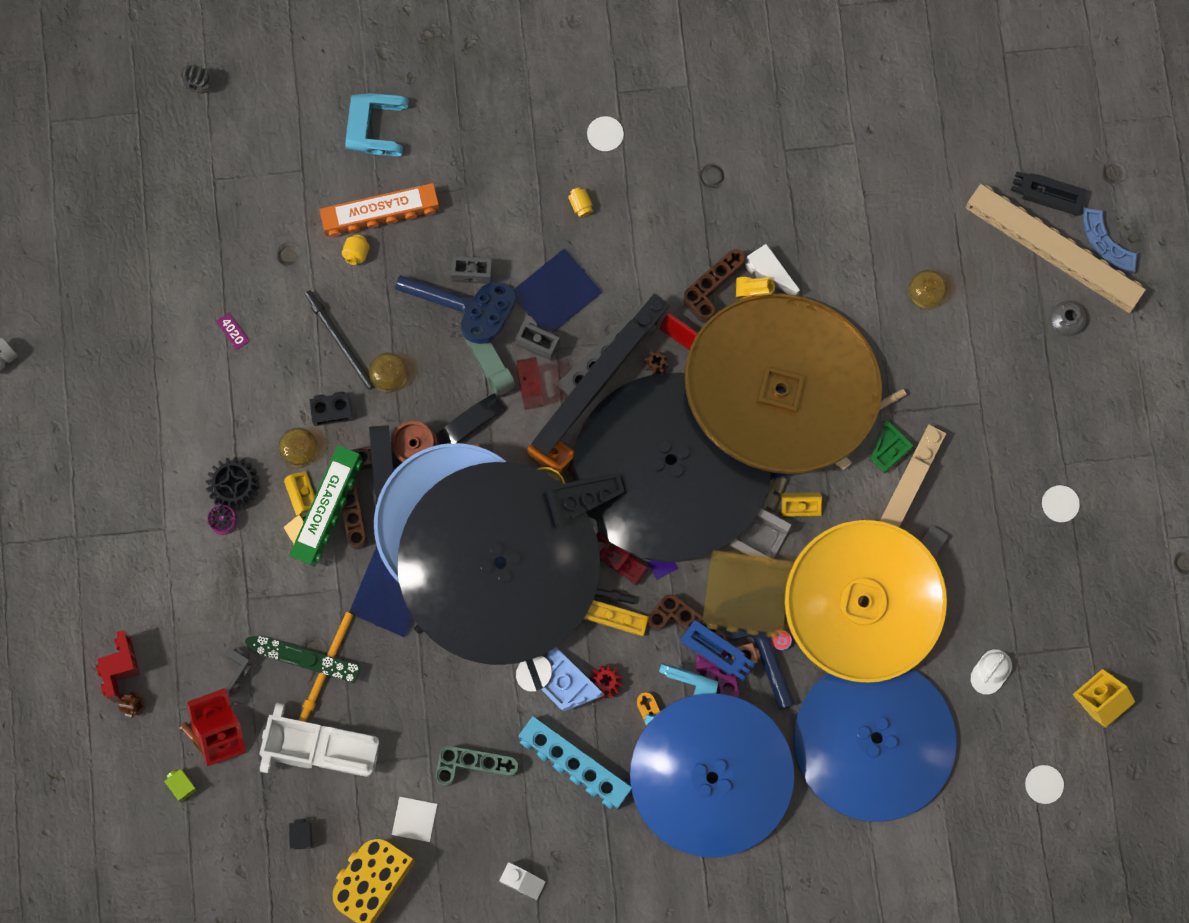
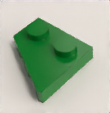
M886 420L876 448L871 456V461L885 474L914 448V445Z

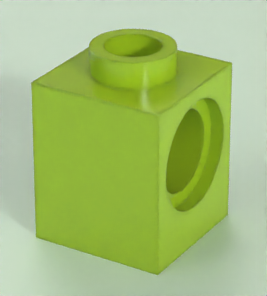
M182 769L171 771L166 776L168 779L164 781L181 803L197 791V788Z

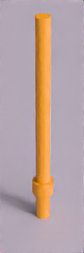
M345 613L327 656L335 658L353 614ZM318 674L308 699L303 703V711L298 721L307 722L310 712L314 711L315 701L327 675Z

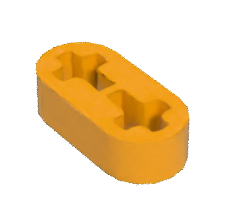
M645 692L638 696L637 707L644 721L646 714L652 712L654 715L660 712L654 697L650 693ZM643 697L651 699V702H649L650 710H647L645 705L641 706L640 703Z

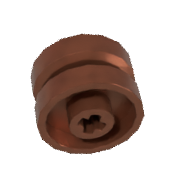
M419 421L402 423L396 428L391 439L392 451L402 462L421 450L439 445L435 432Z

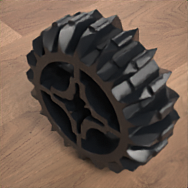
M237 457L233 458V462L226 458V464L218 461L220 467L213 466L212 469L215 473L209 472L208 476L212 479L206 480V483L211 485L206 488L207 492H212L209 495L210 499H215V505L221 503V508H223V505H228L233 510L234 505H236L237 510H240V504L242 503L245 507H248L246 501L254 502L251 495L257 496L258 492L254 489L260 488V484L256 483L260 480V477L255 475L257 470L255 468L251 469V463L245 465V459H241L238 463ZM233 470L243 471L248 477H237ZM227 472L226 479L218 484L220 477ZM232 478H233V479L235 480V482H236V483H235V487H234L235 492H234L233 488L230 486V485L232 484V482H231V481H232ZM248 484L247 490L240 496V489ZM218 491H230L233 498H226L219 494Z

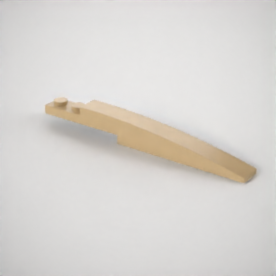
M931 425L927 426L880 522L900 527L946 435L945 432ZM860 596V597H859V599H858V604H859V605L861 604V602H862L864 596Z

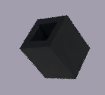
M295 819L294 823H289L290 849H312V824L306 822V819Z

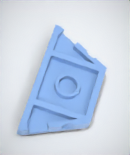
M557 647L549 651L546 659L550 662L552 674L548 684L541 690L561 710L565 712L604 695Z

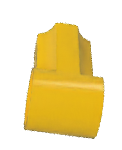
M739 277L736 279L737 300L752 296L772 295L773 291H775V284L771 277L755 279Z

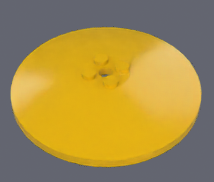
M858 520L834 526L819 534L805 546L790 570L786 583L784 603L787 623L795 642L816 666L831 675L845 680L879 682L897 677L909 671L931 651L943 628L947 597L944 579L937 562L929 550L917 538L895 525L874 520ZM860 596L868 598L869 603L866 607H861L858 604Z

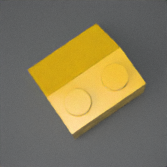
M1104 669L1100 670L1073 693L1075 699L1089 715L1105 728L1135 703L1128 687Z

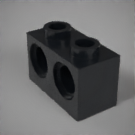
M335 392L333 396L326 397L321 394L314 396L313 399H309L314 426L353 421L349 393ZM337 404H346L343 410L336 409ZM319 406L326 407V411L323 413H317L316 409Z

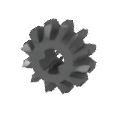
M194 64L193 66L186 65L180 72L179 81L184 89L196 93L209 91L212 85V73L208 69Z

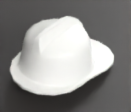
M1001 650L987 651L971 673L973 688L981 694L995 693L1011 673L1012 662L1010 657Z

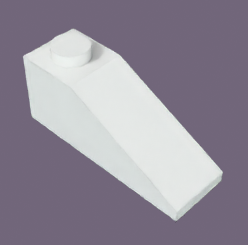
M767 244L747 256V264L745 266L751 274L754 273L757 278L771 277L773 278L775 288L789 295L799 296V288Z

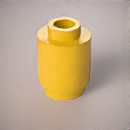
M578 187L570 191L571 195L568 198L575 214H578L579 218L593 212V204L586 189Z

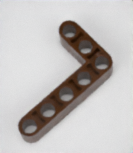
M371 446L351 450L368 457L363 462L361 470L373 468ZM355 479L353 489L349 490L346 496L354 497L355 501L351 505L346 504L342 509L347 540L353 549L360 550L366 545L367 539ZM351 516L359 518L355 524H350L348 520ZM355 535L362 536V540L359 543L352 542V538Z

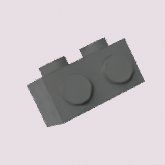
M523 322L515 338L517 346L552 361L560 344V338L551 331L546 332L540 329L539 326Z

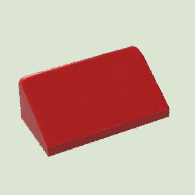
M670 313L666 314L660 326L662 332L690 351L691 345L698 334L696 331Z

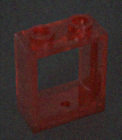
M536 357L516 360L524 410L544 407Z

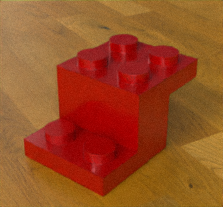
M124 630L116 632L117 638L114 639L116 648L120 652L97 658L98 664L96 665L97 674L103 680V684H101L103 696H106L107 699L114 703L121 699L117 681L140 675L131 636Z
M225 688L187 702L192 730L202 747L207 767L245 753L240 722L231 709L228 692Z

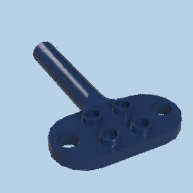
M402 275L398 277L395 289L463 312L464 316L461 321L462 335L466 340L476 344H486L498 337L516 303L515 292L512 288L498 282L482 286L472 298H467ZM502 291L504 292V294L499 295L496 294V292ZM473 332H480L481 334H480V335H473L472 333H473Z
M769 586L721 603L715 611L713 620L714 626L724 633L727 639L737 640L745 637H752L754 639L779 710H784L795 704L771 642L769 630L784 623L787 619L785 607L778 608L775 605L776 599L783 598L785 600V591L778 587ZM721 618H727L730 621V625L727 628H722L719 626L718 621Z

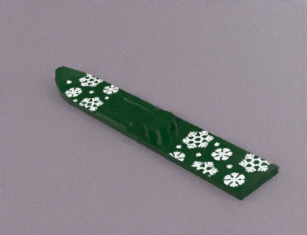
M252 636L245 640L247 646L257 654L354 684L361 669L359 665L270 638Z

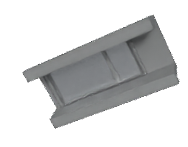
M761 508L749 528L729 546L769 567L784 541L791 524Z

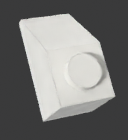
M509 862L499 880L500 883L535 900L538 899L546 881Z

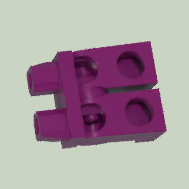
M723 650L719 657L724 660L726 655H728L727 651ZM697 654L695 663L696 673L718 681L719 693L740 698L736 677L733 674L731 676L727 675Z

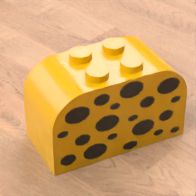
M381 839L370 840L363 844L358 852L354 851L348 859L350 862L346 869L342 868L336 877L338 882L333 889V902L341 913L356 923H375L415 863L411 857L389 842Z

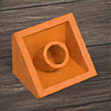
M559 441L547 456L532 445L528 447L527 454L541 466L552 468L562 476L573 461L574 450Z

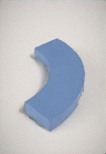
M1083 208L1084 232L1094 251L1111 266L1134 274L1137 253L1123 249L1110 239L1104 225L1102 210Z

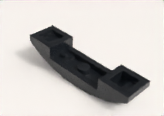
M495 393L484 398L436 434L439 445L458 443L485 422L491 421L505 411V406Z

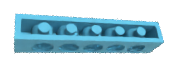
M533 716L518 736L522 746L528 750L530 748L536 750V755L545 762L548 759L554 763L552 766L561 774L565 771L570 775L569 779L578 786L580 783L587 787L585 790L593 797L597 795L603 799L602 803L611 810L613 807L618 810L632 790V787ZM538 736H544L547 742L545 745L539 746L535 743V739ZM554 748H561L563 755L559 758L553 757L551 752ZM575 759L579 761V768L576 770L570 769L568 767L570 760ZM589 771L596 774V779L592 782L587 781L584 777ZM605 783H609L613 787L612 792L609 794H605L601 790V786Z

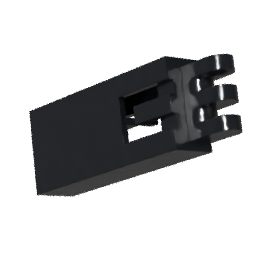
M1016 172L1015 177L1019 179H1014L1013 184L1017 186L1011 187L1012 192L1023 195L1022 199L1078 216L1086 190L1030 173L1028 175ZM1033 184L1044 187V193L1039 192L1040 188L1032 187Z

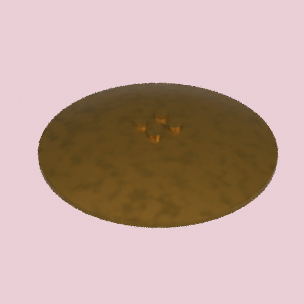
M772 294L752 296L723 308L712 316L696 335L685 367V389L688 403L693 416L707 437L734 459L764 471L784 474L806 473L826 468L841 461L856 450L865 440L877 419L882 398L881 374L875 355L866 339L840 313L817 301L796 295ZM776 387H783L786 392L780 394L776 391Z

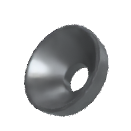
M1064 301L1056 305L1052 310L1050 322L1053 329L1060 335L1074 336L1083 330L1086 324V313L1078 303ZM1073 311L1076 319L1073 321L1067 320L1065 312Z

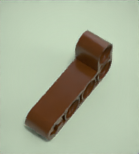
M733 249L729 251L685 290L683 297L684 305L700 322L706 323L714 316L715 308L708 298L743 267L745 256L741 250ZM732 258L735 259V260L738 258V259H739V262L734 261V262L732 263ZM724 270L726 275L719 276L716 271ZM709 282L712 287L706 289L702 287V283ZM689 295H695L698 299L696 301H690L687 297ZM706 308L710 310L711 313L709 315H703L700 311Z
M671 594L665 595L648 618V625L654 631L662 630L670 620H673L687 631L693 621L696 620L727 641L724 633ZM668 600L675 603V607L671 610L664 606V603ZM688 613L691 616V620L684 622L680 619V615ZM659 616L663 622L660 625H655L652 623V618Z

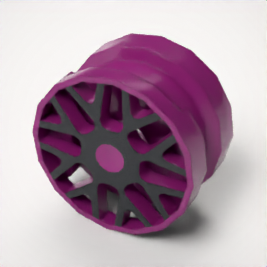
M221 505L213 507L208 513L207 521L213 532L219 535H227L233 532L237 525V518L231 508L225 505L221 508Z

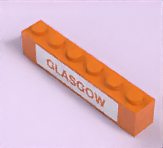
M431 183L320 208L319 211L325 235L337 237L343 232L349 231V233H354L365 227L371 229L383 223L394 224L398 220L405 218L406 220H412L418 215H433L436 211H439V205L434 184Z

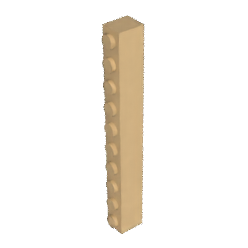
M980 184L965 207L1129 314L1146 290L1139 282L1130 280L1120 270H1114L1108 262L1103 259H1097L1091 251L1085 248L1082 249L1076 245L1074 240L1061 236L1058 230L1047 227L1041 219L1030 216L1024 208L1016 207L1007 197L999 196L987 185Z

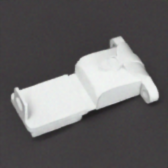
M276 703L274 713L269 715L266 729L262 735L263 741L259 753L262 757L260 772L269 773L272 761L302 768H312L315 765L321 768L369 777L374 772L379 739L376 736L283 718L285 704Z

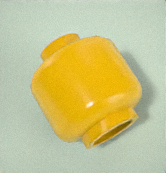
M353 235L346 239L342 249V256L346 259L347 263L356 265L365 261L370 249L367 239L361 235Z

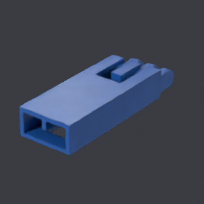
M696 620L693 621L680 640V643L727 675L731 676L733 674L742 681L746 677L740 672L743 671L748 675L751 672L745 667V664L751 668L755 666L752 661L744 657L745 654ZM725 650L735 658L732 660L726 655L723 660L719 656Z

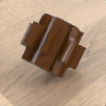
M660 350L657 353L650 351V357L644 360L647 363L646 371H653V375L656 372L663 374V368H668L669 365L665 361L667 355H661ZM653 360L656 362L660 361V365L653 364Z
M130 691L129 694L124 693L121 699L118 700V708L120 712L125 713V716L133 718L134 715L139 716L143 713L145 700L143 697L138 696V693Z

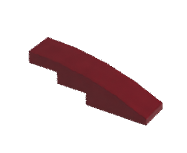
M597 532L596 537L600 560L637 586L649 571L648 568Z

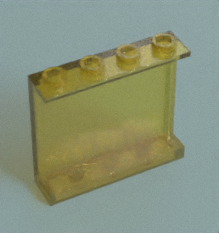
M712 551L702 624L707 625L706 628L718 630L719 627H726V631L738 633L739 629L747 630L746 634L758 635L759 632L767 633L766 637L778 638L779 635H783L785 589L793 562Z

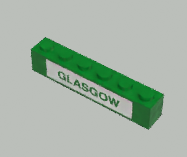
M337 445L289 554L293 559L312 567L321 562L323 557L322 550L325 545H328L331 539L330 532L339 521L338 514L340 509L345 507L348 491L352 490L355 485V475L362 469L363 457L360 454Z

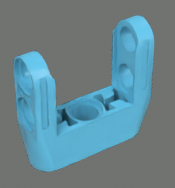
M375 93L352 95L346 133V149L365 154L402 156V145L394 141L367 138L371 108L401 111L408 108L409 99L403 96Z
M661 664L659 672L665 674L668 678L695 685L693 695L716 693L718 681L666 664ZM646 714L644 723L648 724L656 714Z

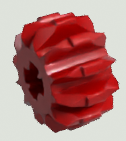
M609 664L607 670H604V666L600 665L601 672L594 669L593 673L597 677L590 676L589 680L593 681L604 693L601 699L605 698V693H608V697L611 699L613 698L611 691L619 694V690L616 687H623V683L618 682L623 676H615L618 673V669L615 668L611 672V665ZM604 677H607V680L611 679L609 686H605V683L601 684Z

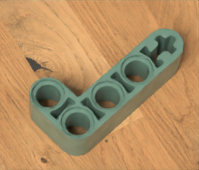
M473 332L472 334H473V335H480L481 333H480V332ZM466 340L496 396L500 397L515 389L514 379L509 370L504 367L492 343L476 344Z
M446 746L439 754L436 779L441 786L448 787L454 783L457 768L504 777L515 776L519 769L517 761L512 757ZM448 751L455 754L454 759L450 762L444 760V754ZM467 755H472L475 757V761L471 765H466L464 758ZM491 758L495 761L493 768L487 769L484 767L486 759ZM498 760H502L501 765H508L511 762L515 768L507 772L505 767H500V771H497L499 766ZM444 771L451 774V778L447 782L440 780V775Z

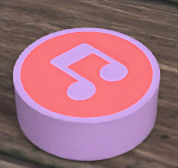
M778 630L773 634L771 642L776 650L784 651L790 647L792 638L787 631Z

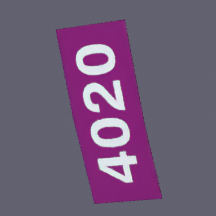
M229 312L216 321L236 350L249 342Z

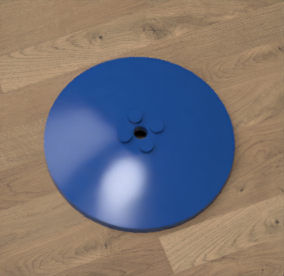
M913 669L897 677L879 682L849 681L828 673L814 685L800 707L794 728V751L799 770L812 792L828 807L856 820L885 822L911 815L928 804L939 793L947 781L954 764L956 730L952 714L943 696L929 680ZM879 733L882 736V742L879 744L873 743L871 735Z
M702 693L671 703L656 714L647 724L633 752L630 782L632 795L640 815L648 827L661 840L688 854L702 857H723L743 852L755 846L776 828L791 800L794 786V765L789 745L783 733L772 718L763 710L736 696L721 693ZM709 772L717 773L718 780L716 782L710 783L707 781L706 776Z

